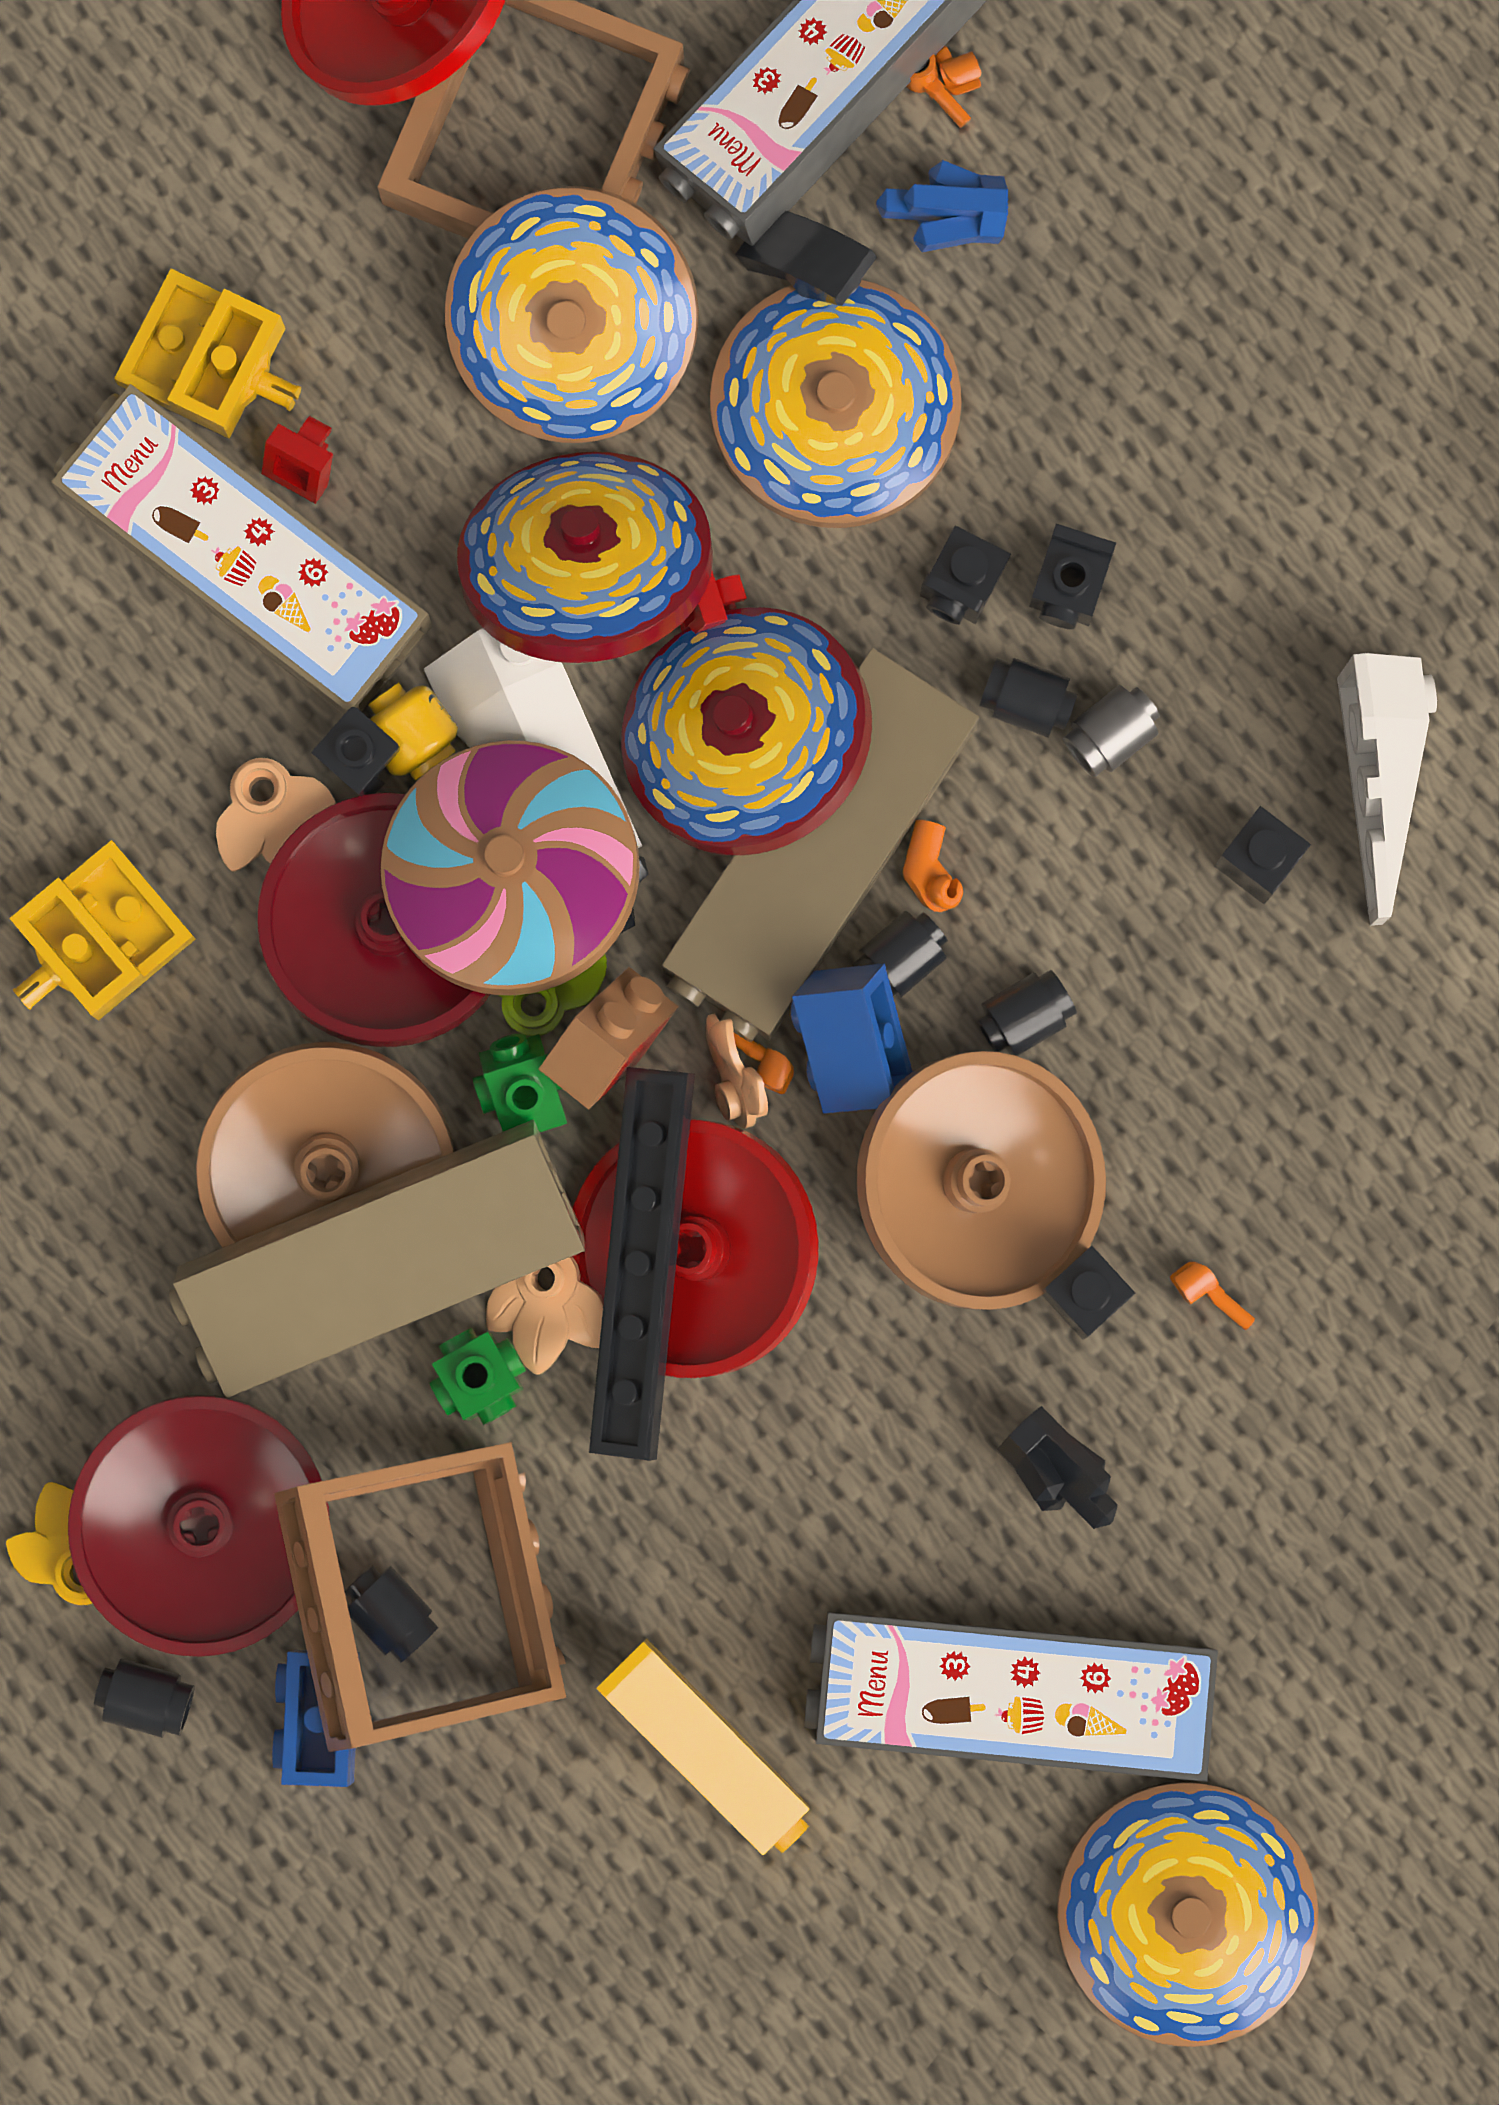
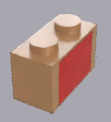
M628 967L574 1017L539 1067V1070L589 1110L626 1075L627 1067H634L641 1060L679 1006L666 997L655 982L640 976L632 968Z

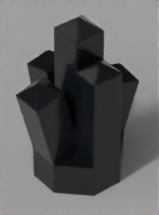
M1042 1406L1030 1414L997 1448L998 1454L1017 1472L1042 1511L1060 1510L1067 1501L1093 1529L1110 1525L1114 1521L1118 1504L1106 1493L1111 1478L1105 1471L1106 1460L1071 1436Z

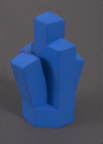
M942 160L928 172L930 185L914 184L909 190L887 188L876 201V206L882 218L917 220L920 226L914 234L913 241L921 252L969 243L999 244L1004 238L1008 216V188L1004 176L979 175Z

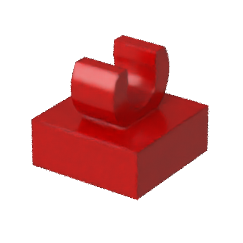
M311 416L305 420L298 433L278 423L265 442L261 474L316 504L329 484L333 453L327 450L329 444L324 441L331 433L332 428Z
M711 571L706 591L693 612L680 624L681 630L683 631L690 627L696 634L724 624L728 620L725 611L736 609L735 603L747 599L740 575H732L715 580L713 571Z

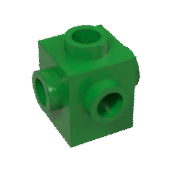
M525 1034L507 1035L494 1041L490 1045L489 1050L479 1052L483 1074L473 1077V1083L483 1113L487 1114L496 1111L502 1132L533 1119L539 1132L568 1124L558 1092L562 1088L539 1070V1067L549 1055V1053L546 1054L540 1034L526 1037Z
M470 1328L439 1346L444 1357L432 1363L439 1377L430 1381L429 1384L447 1416L458 1411L464 1421H470L478 1416L482 1424L486 1425L517 1407L512 1396L524 1390L517 1376L527 1370L508 1337L497 1343L492 1333L487 1331L477 1337L473 1328ZM473 1363L482 1364L488 1373L486 1383L480 1388H470L464 1381V1371Z

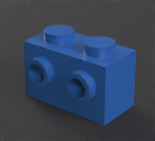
M885 963L814 971L792 995L791 1016L793 1025L799 1033H802L808 1055V1081L811 1088L818 1092L823 1114L877 1109L884 1100L891 1096L894 1087L913 1072Z
M307 1650L287 1652V1664L278 1663L276 1671V1703H285L284 1729H275L272 1749L273 1768L282 1769L281 1785L348 1787L354 1783L356 1748L328 1752Z

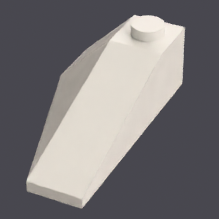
M483 628L424 668L435 695L458 727L457 736L470 748L485 743L507 740L529 741L556 747L574 755L597 771L609 783L624 806L562 662L542 660L515 651L500 643ZM631 822L632 828L635 833L638 848L642 847V844Z
M1362 653L1353 654L1337 677L1369 921L1370 926L1383 925L1392 915L1428 730V713L1436 712L1437 696L1433 676L1423 675L1421 658Z

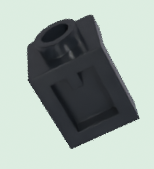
M955 525L930 574L926 575L922 583L920 596L929 600L926 608L939 618L959 625L963 618L976 624L1011 557V553Z
M351 707L311 753L362 797L363 795L376 794L385 783L378 775L396 756L400 746L358 708Z

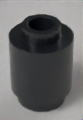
M997 658L979 706L994 711L992 717L1049 738L1053 726L1063 730L1066 729L1078 694L1066 690L1070 681L1069 677L1013 658L1012 663Z
M904 911L859 950L862 956L851 967L885 963L892 994L902 998L947 959L940 947L948 940L941 929L926 913L922 912L918 917L914 918L909 912Z
M1049 970L1041 976L1033 972L983 1002L981 1005L986 1016L979 1019L977 1023L994 1052H1000L1006 1048L1010 1055L1019 1056L1066 1028L1065 1020L1077 1014V1011L1059 978L1052 970Z
M372 1565L344 1591L352 1600L347 1606L353 1622L384 1655L391 1652L400 1663L415 1652L439 1628L429 1617L432 1610L392 1566L380 1574Z
M121 1658L115 1670L104 1668L96 1690L94 1705L104 1708L102 1721L161 1738L164 1737L166 1732L180 1736L191 1708L195 1685L181 1682L180 1674Z

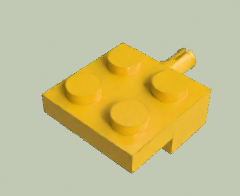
M172 268L114 378L117 385L126 389L131 384L156 404L230 439L245 407L257 395L291 411L295 406L294 399L298 400L301 392V386H296L269 373L271 356L286 329L280 315L227 289L219 292Z
M111 840L63 881L58 877L9 918L35 948L38 961L42 965L12 990L21 999L23 1004L31 1010L36 1003L59 985L61 988L72 993L89 1014L99 1021L196 938Z

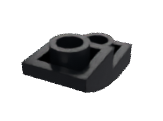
M785 211L753 246L744 241L735 253V256L748 271L788 280L800 296L838 306H843L848 297L856 291L861 283V279L877 258L871 249L821 223Z

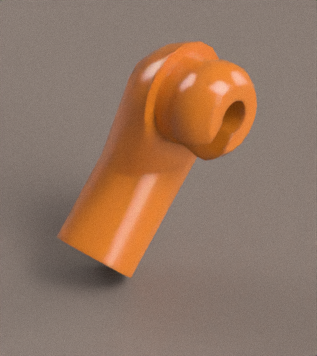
M915 820L903 867L904 880L926 908L934 912H944L955 908L963 897L962 884L958 878L952 879L938 860L946 827L931 821Z

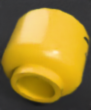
M398 682L368 704L375 714L370 720L400 746L399 752L386 766L392 775L403 776L410 773L414 780H417L456 751L451 742L457 735L458 727L429 687L424 685L416 686L406 692Z

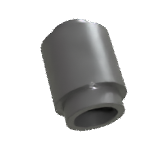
M1118 685L1071 723L1073 730L1063 737V740L1077 762L1091 776L1096 777L1103 770L1112 772L1156 737L1158 730L1154 721L1160 717V714L1153 702L1141 689L1136 687L1129 692L1123 686Z

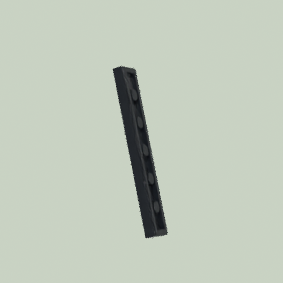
M627 1067L589 1453L647 1461L657 1460L695 1073Z

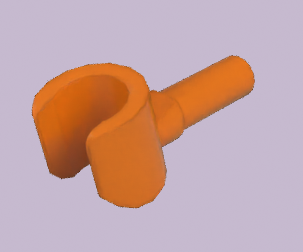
M944 46L935 55L941 78L946 86V90L951 95H961L981 87L979 79L981 70L972 51L953 58L948 47Z
M933 54L929 58L930 62L927 64V69L920 73H914L910 77L911 82L906 87L913 92H926L931 99H934L957 126L962 128L971 120V117L938 79L936 59Z
M734 1033L736 1047L749 1058L760 1062L756 1072L763 1079L764 1087L778 1094H785L794 1076V1067L788 1058L778 1051L766 1049L754 1040L748 1042Z
M1195 1261L1188 1262L1171 1274V1282L1189 1305L1206 1294L1213 1304L1244 1330H1247L1255 1321V1318L1225 1293V1290L1219 1286L1215 1275L1207 1266Z

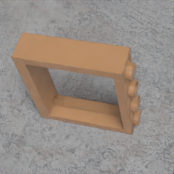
M505 0L504 5L654 64L601 189L617 194L637 204L643 181L635 178L644 157L650 160L656 158L653 148L664 138L667 125L660 123V119L668 101L675 104L679 103L684 93L683 86L691 70L683 66V43L575 0ZM472 57L439 85L416 96L378 185L382 205L467 239L493 213L421 185L419 181Z
M512 1442L311 1483L274 1493L328 1752L353 1749L566 1698L560 1665L566 1664L561 1650L555 1646L550 1624V1619L553 1615L552 1597L547 1586L541 1582L536 1558L539 1553V1536L535 1525L527 1517L523 1498L526 1478L525 1473L518 1474ZM473 1472L519 1687L372 1721L326 1502Z

